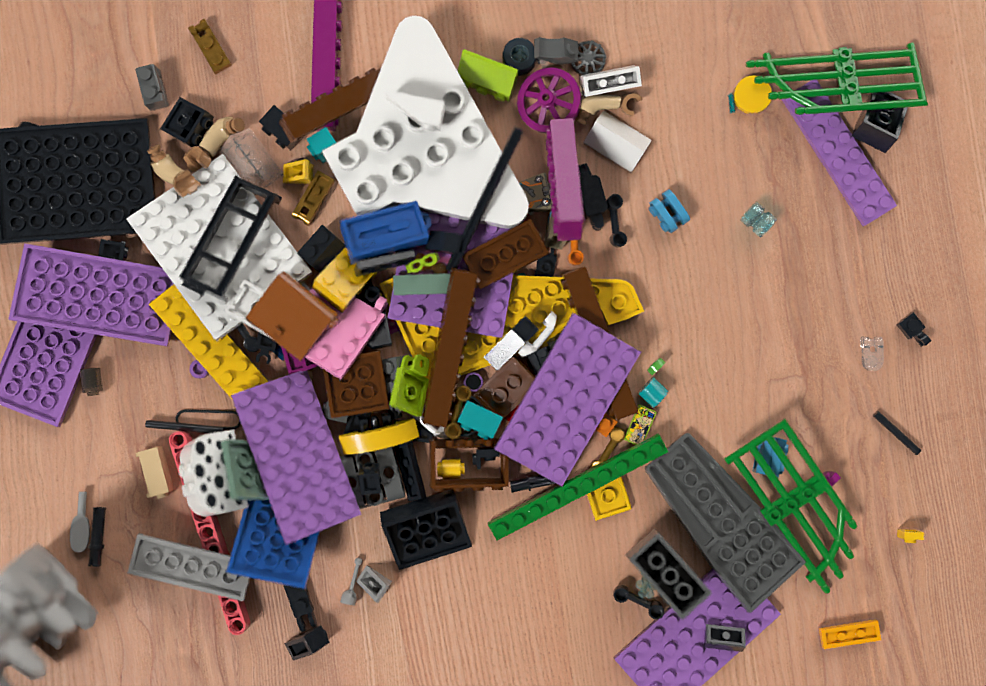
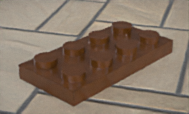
M529 219L466 252L463 260L469 271L478 274V288L482 290L548 255L549 252L533 222Z

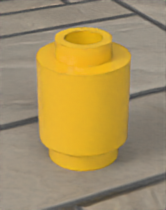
M445 459L442 462H437L438 477L458 479L461 478L462 474H465V464L461 463V459Z

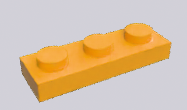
M876 619L819 628L823 649L881 641L879 622Z

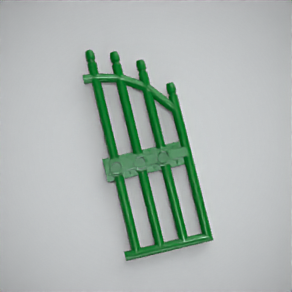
M913 42L908 43L907 49L852 53V48L839 47V49L832 50V55L775 59L771 58L770 53H764L763 59L749 60L745 63V66L748 68L767 67L770 75L754 77V83H775L782 91L768 93V99L791 98L805 106V108H795V114L798 115L928 106L916 48ZM909 57L911 66L856 69L854 61ZM834 62L836 71L779 75L775 66ZM913 73L914 82L859 86L858 77ZM837 78L839 87L792 90L785 82ZM916 90L918 99L863 103L861 94ZM841 95L842 104L819 106L805 97Z
M783 419L725 457L724 460L728 465L734 462L763 504L764 508L760 512L769 525L777 524L789 543L805 560L806 563L804 565L810 572L806 576L808 581L811 583L815 580L821 586L822 591L828 594L831 590L821 576V573L829 566L834 571L836 577L839 579L844 577L834 558L839 548L844 551L848 559L854 558L852 550L849 549V546L843 539L845 521L852 529H856L858 526L787 420ZM781 430H784L814 474L806 481L801 478L773 437V435ZM764 441L769 443L797 484L789 492L786 491L757 448ZM749 451L781 496L772 503L740 459L741 456ZM824 492L828 494L838 509L836 527L816 499V497ZM808 502L834 538L829 552L799 509ZM791 513L796 517L824 558L817 567L814 566L783 521Z

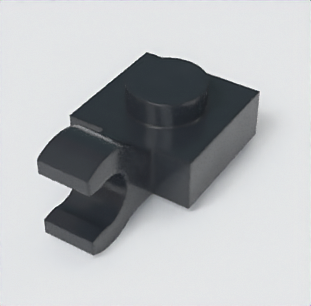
M914 312L896 324L907 339L914 337L921 347L923 345L926 346L932 341L928 335L922 332L926 327Z

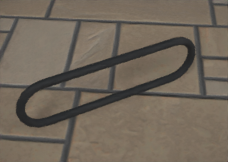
M185 409V410H181V411H179V412L177 413V415H176V417H175V421H176V423H179L178 417H179V415H180L181 413H184V412H193V413H233V414H236L237 416H238V413H237V411H228V410H188V409ZM240 419L236 426L224 427V430L237 429L241 425Z

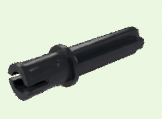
M542 475L526 476L524 479L510 481L512 493L528 489L531 491L532 488L557 484Z

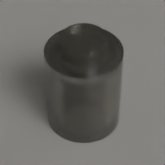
M100 368L80 370L82 392L87 393V397L100 395L99 391H103Z

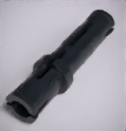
M93 507L91 541L88 544L90 549L88 566H101L102 549L105 546L103 544L106 507Z

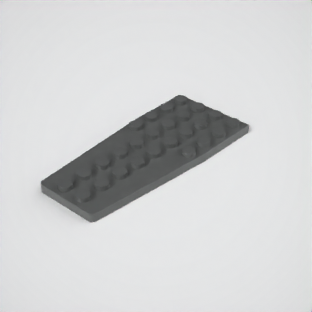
M685 433L667 448L668 453L647 464L645 471L711 568L744 609L751 613L806 562L775 524L773 526L769 525L756 502L690 433Z

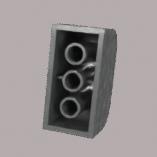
M655 529L625 554L682 620L712 594L707 586Z

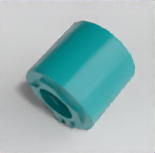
M653 377L642 387L638 394L654 408L666 397L668 390Z

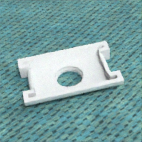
M243 279L239 285L242 288L232 305L227 304L224 312L268 336L246 318L253 304L258 302L265 291Z

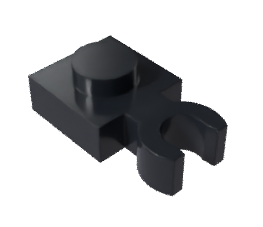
M258 332L256 348L261 349V352L256 356V362H259L260 357L264 355L267 357V364L271 362L269 351L275 352L277 342L261 332Z

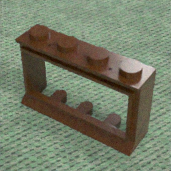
M484 438L429 439L430 488L434 489L435 492H444L446 488H453V491H465V488L483 491L484 487H492V490H503V487H509V457L500 453V478L435 479V449L494 448L500 438H488V440Z

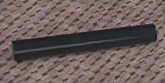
M879 411L873 414L877 421L915 455L921 452V449Z

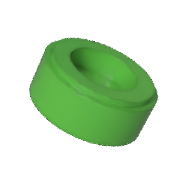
M658 358L647 371L653 375L666 362L662 358Z

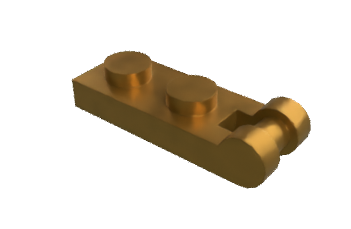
M205 18L200 20V23L196 26L191 25L188 27L215 74L232 66ZM205 30L207 34L200 37L198 33Z
M317 170L293 211L292 217L296 220L300 219L303 221V224L310 226L335 180ZM304 207L309 209L308 214L302 212Z

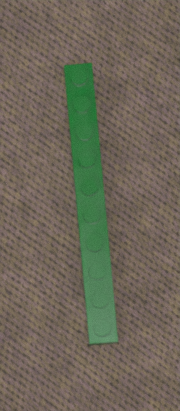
M658 433L564 482L563 486L558 485L487 522L496 541L668 453V450Z

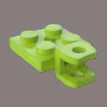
M420 354L415 355L414 358L409 355L403 357L401 367H397L390 406L414 416H422L429 382L428 378L423 377L427 376L428 358Z

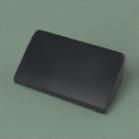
M706 624L704 648L742 652L746 648L745 628Z

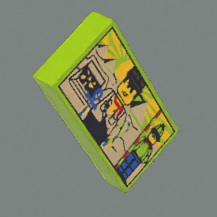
M640 404L637 406L638 413L633 415L624 440L635 445L645 441L657 413Z

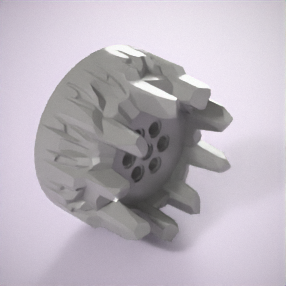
M40 543L27 549L0 572V686H12L3 673L5 667L9 666L31 681L44 677L46 675L47 663L31 644L40 637L56 649H60L65 645L67 636L74 632L76 625L83 630L89 629L94 625L98 614L92 605L77 592L76 579Z

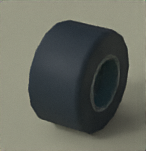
M524 38L510 40L503 50V64L518 69V76L530 73L536 63L533 43Z

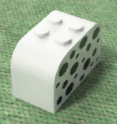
M234 430L200 436L188 442L181 451L179 474L183 477L184 481L182 492L187 497L190 509L200 516H212L248 508L247 500H231L221 441L225 439L236 440Z

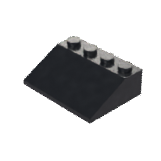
M453 489L380 512L381 526L399 570L472 547L460 505Z

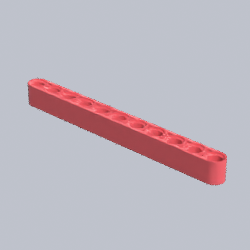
M187 431L174 432L169 437V444L178 472L179 465H181V451L188 442L193 440L191 434ZM179 435L184 438L182 445L177 441ZM180 476L182 485H184L183 477ZM191 510L202 548L212 551V547L217 546L219 553L229 555L217 515L204 518ZM207 527L212 528L213 536L207 534ZM218 595L230 633L233 635L242 634L250 626V618L245 602ZM231 601L236 603L237 610L230 607ZM236 620L243 623V628L237 627Z

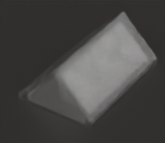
M250 128L231 134L220 149V152L226 157L241 179L265 189L284 174Z

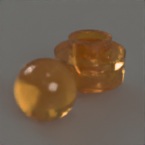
M417 253L414 260L422 259L426 255ZM430 257L425 259L426 263L433 261ZM417 262L415 266L417 268L420 267V263ZM441 262L435 263L432 266L424 265L421 269L422 271H426V269L433 270V274L448 273L447 265Z

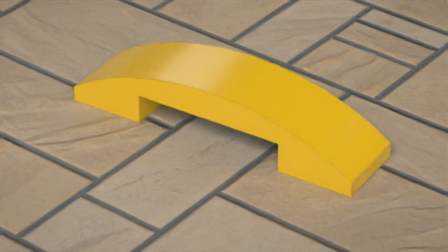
M415 418L398 421L395 425L361 433L355 431L339 435L343 454H358L380 450L419 437Z

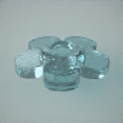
M645 577L636 582V587L640 589L638 595L641 598L647 597L651 599L654 597L653 591L655 589Z

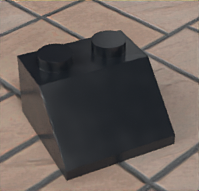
M321 225L297 254L321 274L346 246L324 225Z

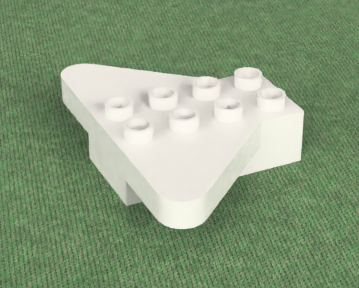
M410 16L399 23L357 132L322 151L357 216L417 201L421 211L469 221L502 153L433 26L427 19L421 16ZM385 90L445 102L446 108L441 130H435V132L424 130V127L417 124L386 99ZM509 164L480 221L481 224L512 229L522 224L527 216V197Z

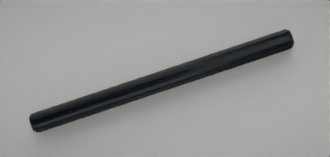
M518 127L513 129L462 233L463 238L459 253L452 254L446 266L448 271L451 272V268H458L524 133L522 129Z

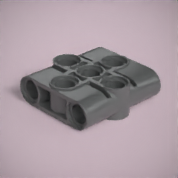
M393 446L375 450V454L374 451L340 457L347 478L352 477L357 482L356 487L351 488L359 509L377 506L406 497ZM362 454H368L371 463H379L381 483L379 501H373L371 494L361 495L358 474L359 466L364 464L361 461ZM385 468H392L394 476L391 478L385 476Z

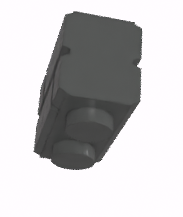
M154 64L136 68L135 71L144 105L151 111L168 107L169 103L160 70Z

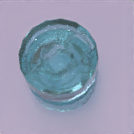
M755 202L742 216L740 221L747 227L752 226V231L761 238L774 225L777 218L769 212L764 213L765 208L758 202Z

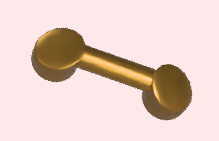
M458 386L454 391L456 392V400L452 411V418L447 426L444 427V433L448 438L456 439L461 434V428L457 421L463 401H467L471 397V390L467 386Z
M614 427L609 433L611 440L599 460L591 462L590 469L608 460L617 443L622 442L625 438L623 429Z

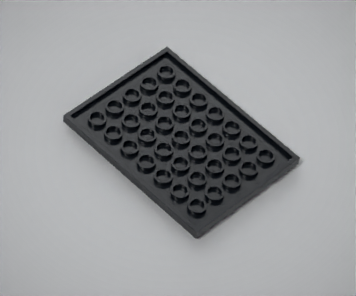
M142 118L0 128V245L137 234L126 218L155 200L153 167L151 165L152 154L147 152L151 148L149 120Z

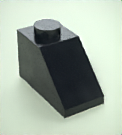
M320 625L309 629L284 644L294 661L313 655L330 643L326 631Z

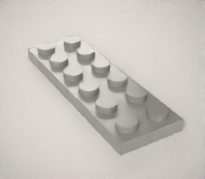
M137 534L127 572L128 574L240 601L245 600L250 581L248 577L226 572L231 555L144 534Z

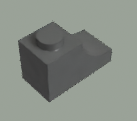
M565 37L560 39L536 38L534 39V58L562 66L577 61L578 41Z

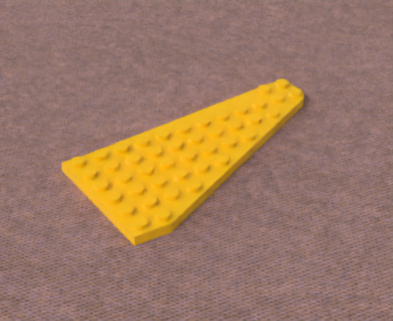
M513 275L503 337L526 316L539 329L528 340L529 343L533 344L546 328L542 322L553 311L557 315L555 328L540 348L555 344L572 313L576 314L574 308L571 309L568 304V291H564L560 280L563 277ZM393 278L380 283L389 306L393 291ZM590 278L607 326L644 312L634 287L627 281ZM396 320L412 357L414 358L415 355L420 354L429 359L427 376H423L429 379L439 328ZM466 332L465 335L468 336L466 347L462 348L461 354L464 355L462 366L459 365L458 373L463 375L490 366L491 364L484 356L502 338ZM519 350L514 354L515 357L520 355L518 354Z

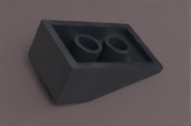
M876 92L870 94L867 102L905 99L891 92ZM908 107L862 110L855 124L852 137L886 153L899 138Z

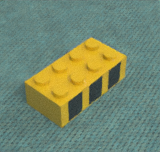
M346 247L315 279L312 286L313 290L342 313L380 272L356 277L354 271L356 264L351 265Z

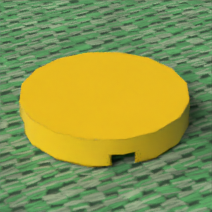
M755 75L743 78L734 88V103L739 110L747 114L760 113L771 102V99H768V93L772 92L768 83H754V77H757Z

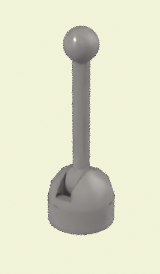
M359 557L355 559L356 566L350 588L343 592L340 602L354 606L356 604L357 595L353 588L359 565L362 564V559Z

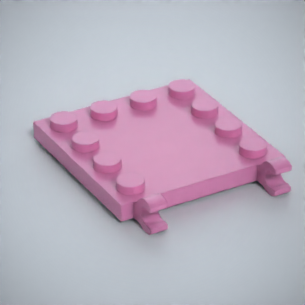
M311 288L310 292L339 314L338 319L340 321L334 329L329 328L322 333L305 358L342 380L385 319V315L382 312L388 305L387 299L380 296L373 308L355 298L342 313Z

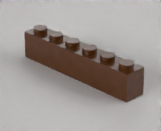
M375 68L370 69L364 73L366 76L359 78V76L354 77L348 81V85L343 87L341 84L332 89L333 93L329 95L326 93L316 97L317 101L311 104L309 101L299 106L300 109L295 112L293 110L285 112L279 123L289 141L293 143L368 104L381 68L375 70Z

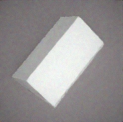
M603 110L583 143L629 172H632L652 140Z

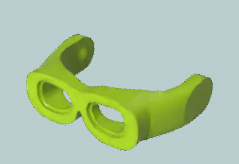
M438 252L424 256L422 259L414 260L405 265L408 273L418 272L424 265H434L440 260ZM428 257H432L433 261L430 263H426L425 259ZM419 262L420 267L414 269L412 265Z

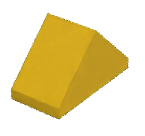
M304 159L283 164V183L310 184L312 181L313 165L309 160Z

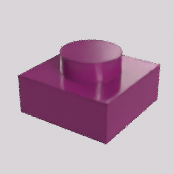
M826 471L823 473L831 486L841 479L836 472Z

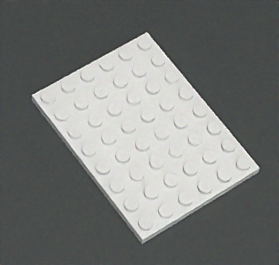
M223 154L211 161L207 169L202 167L192 174L202 185L198 188V191L181 197L173 187L126 218L216 341L243 323L224 312L227 304L232 305L242 288L239 285L243 279L266 291L276 276L282 271H285L298 283L313 274L268 214L225 293V296L228 298L227 302L207 293L202 296L182 286L183 281L179 278L181 272L235 175L241 178ZM242 187L232 202L233 205L257 215L262 206L252 192ZM228 210L206 252L231 263L253 221ZM202 257L192 278L217 289L227 268Z

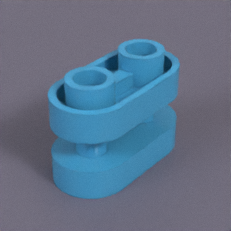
M668 189L662 193L664 200L653 199L649 202L650 207L648 209L654 217L657 216L661 221L659 224L664 232L673 233L678 229L677 222L684 225L690 221V217L674 193ZM668 206L674 216L671 217L665 207Z

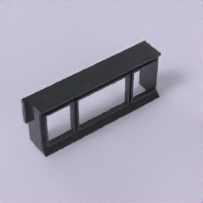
M235 175L179 276L183 281L182 286L202 296L207 293L227 302L228 298L225 296L227 289L273 204L279 205L282 197ZM241 187L265 198L257 215L232 204ZM228 210L253 221L231 263L206 252ZM202 257L227 268L217 289L192 278Z

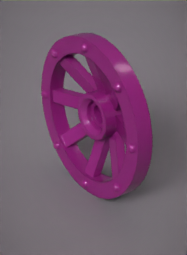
M552 67L540 69L532 73L523 82L517 98L519 114L530 128L540 133H546V128L550 127V125H544L547 110H550L554 119H561L555 107L558 105L569 109L570 112L564 119L573 118L574 121L581 107V91L575 79L566 71ZM554 76L548 89H546L542 78ZM560 78H563L570 84L567 87L554 91ZM536 81L541 91L540 93L529 91ZM573 91V104L558 99V97ZM526 97L538 99V101L526 109ZM541 107L537 124L531 120L529 115Z

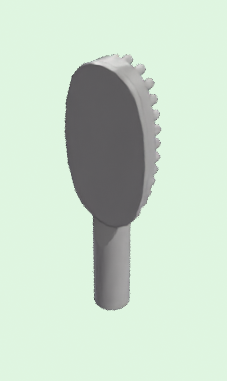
M80 491L78 494L77 516L74 517L70 528L71 548L78 553L83 552L87 548L90 537L89 519L85 516L87 492Z

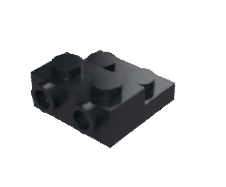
M179 97L160 129L192 148L199 146L203 135L213 125L214 116Z

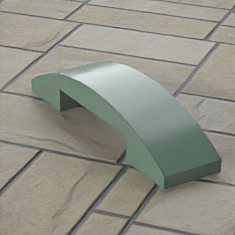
M450 274L393 276L394 295L446 294Z

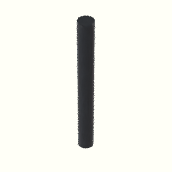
M146 420L145 423L146 428L201 433L224 431V427L152 420Z

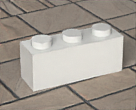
M635 65L579 76L581 95L585 97L642 86L640 67Z

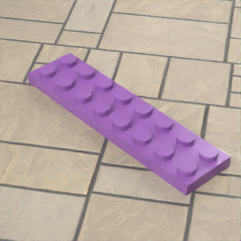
M811 80L797 90L822 89L817 80ZM827 96L805 97L819 106L832 105ZM791 98L782 99L862 226L869 224L897 206L838 112L798 115L795 114V108H805V106Z

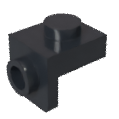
M101 239L98 256L123 261V258L127 259L129 247H125L126 242L124 241L116 242Z

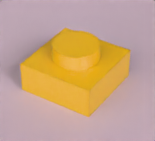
M897 529V537L904 539L905 543H917V540H924V532Z

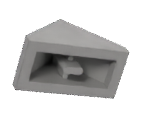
M366 565L356 582L375 602L379 603L392 581Z

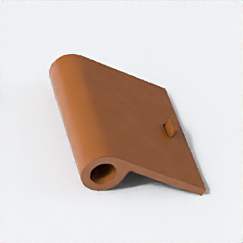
M285 271L276 276L246 316L249 321L299 361L303 360L325 330L329 328L334 329L340 321L338 319L339 314Z

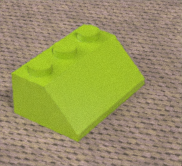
M463 49L457 72L466 88L471 87L482 95L490 94L498 101L504 102L506 100L509 102L517 83L518 69Z

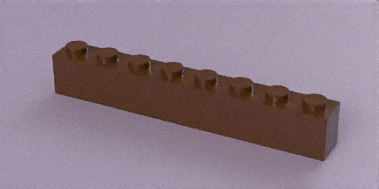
M586 267L562 274L563 279L560 282L563 290L568 291L569 297L567 301L570 308H574L576 315L610 334ZM627 379L624 380L607 409L609 416H613L616 420L638 413Z
M451 268L421 417L423 424L446 427L447 422H450L452 418L450 407L456 398L454 387L455 384L458 385L460 373H458L459 365L462 366L464 355L461 354L462 348L466 347L468 336L465 335L466 329L470 327L472 319L469 316L470 309L474 308V290L478 289L479 286L478 274L472 271Z

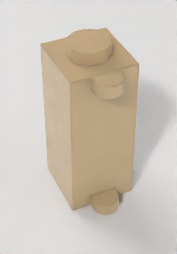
M163 446L135 453L136 457L139 456L149 492V494H146L147 498L157 496V499L169 496L168 492L173 491L174 486Z

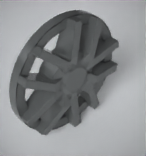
M592 40L578 43V48L580 47L584 52L578 51V60L571 62L573 69L580 75L601 72L606 62V54L601 45ZM592 45L596 47L594 52L590 50ZM598 49L601 51L602 54H596ZM596 58H603V62L597 61ZM581 61V64L576 67L575 62ZM595 65H600V68L596 70ZM585 66V72H582L579 69ZM592 66L593 72L588 73V67Z

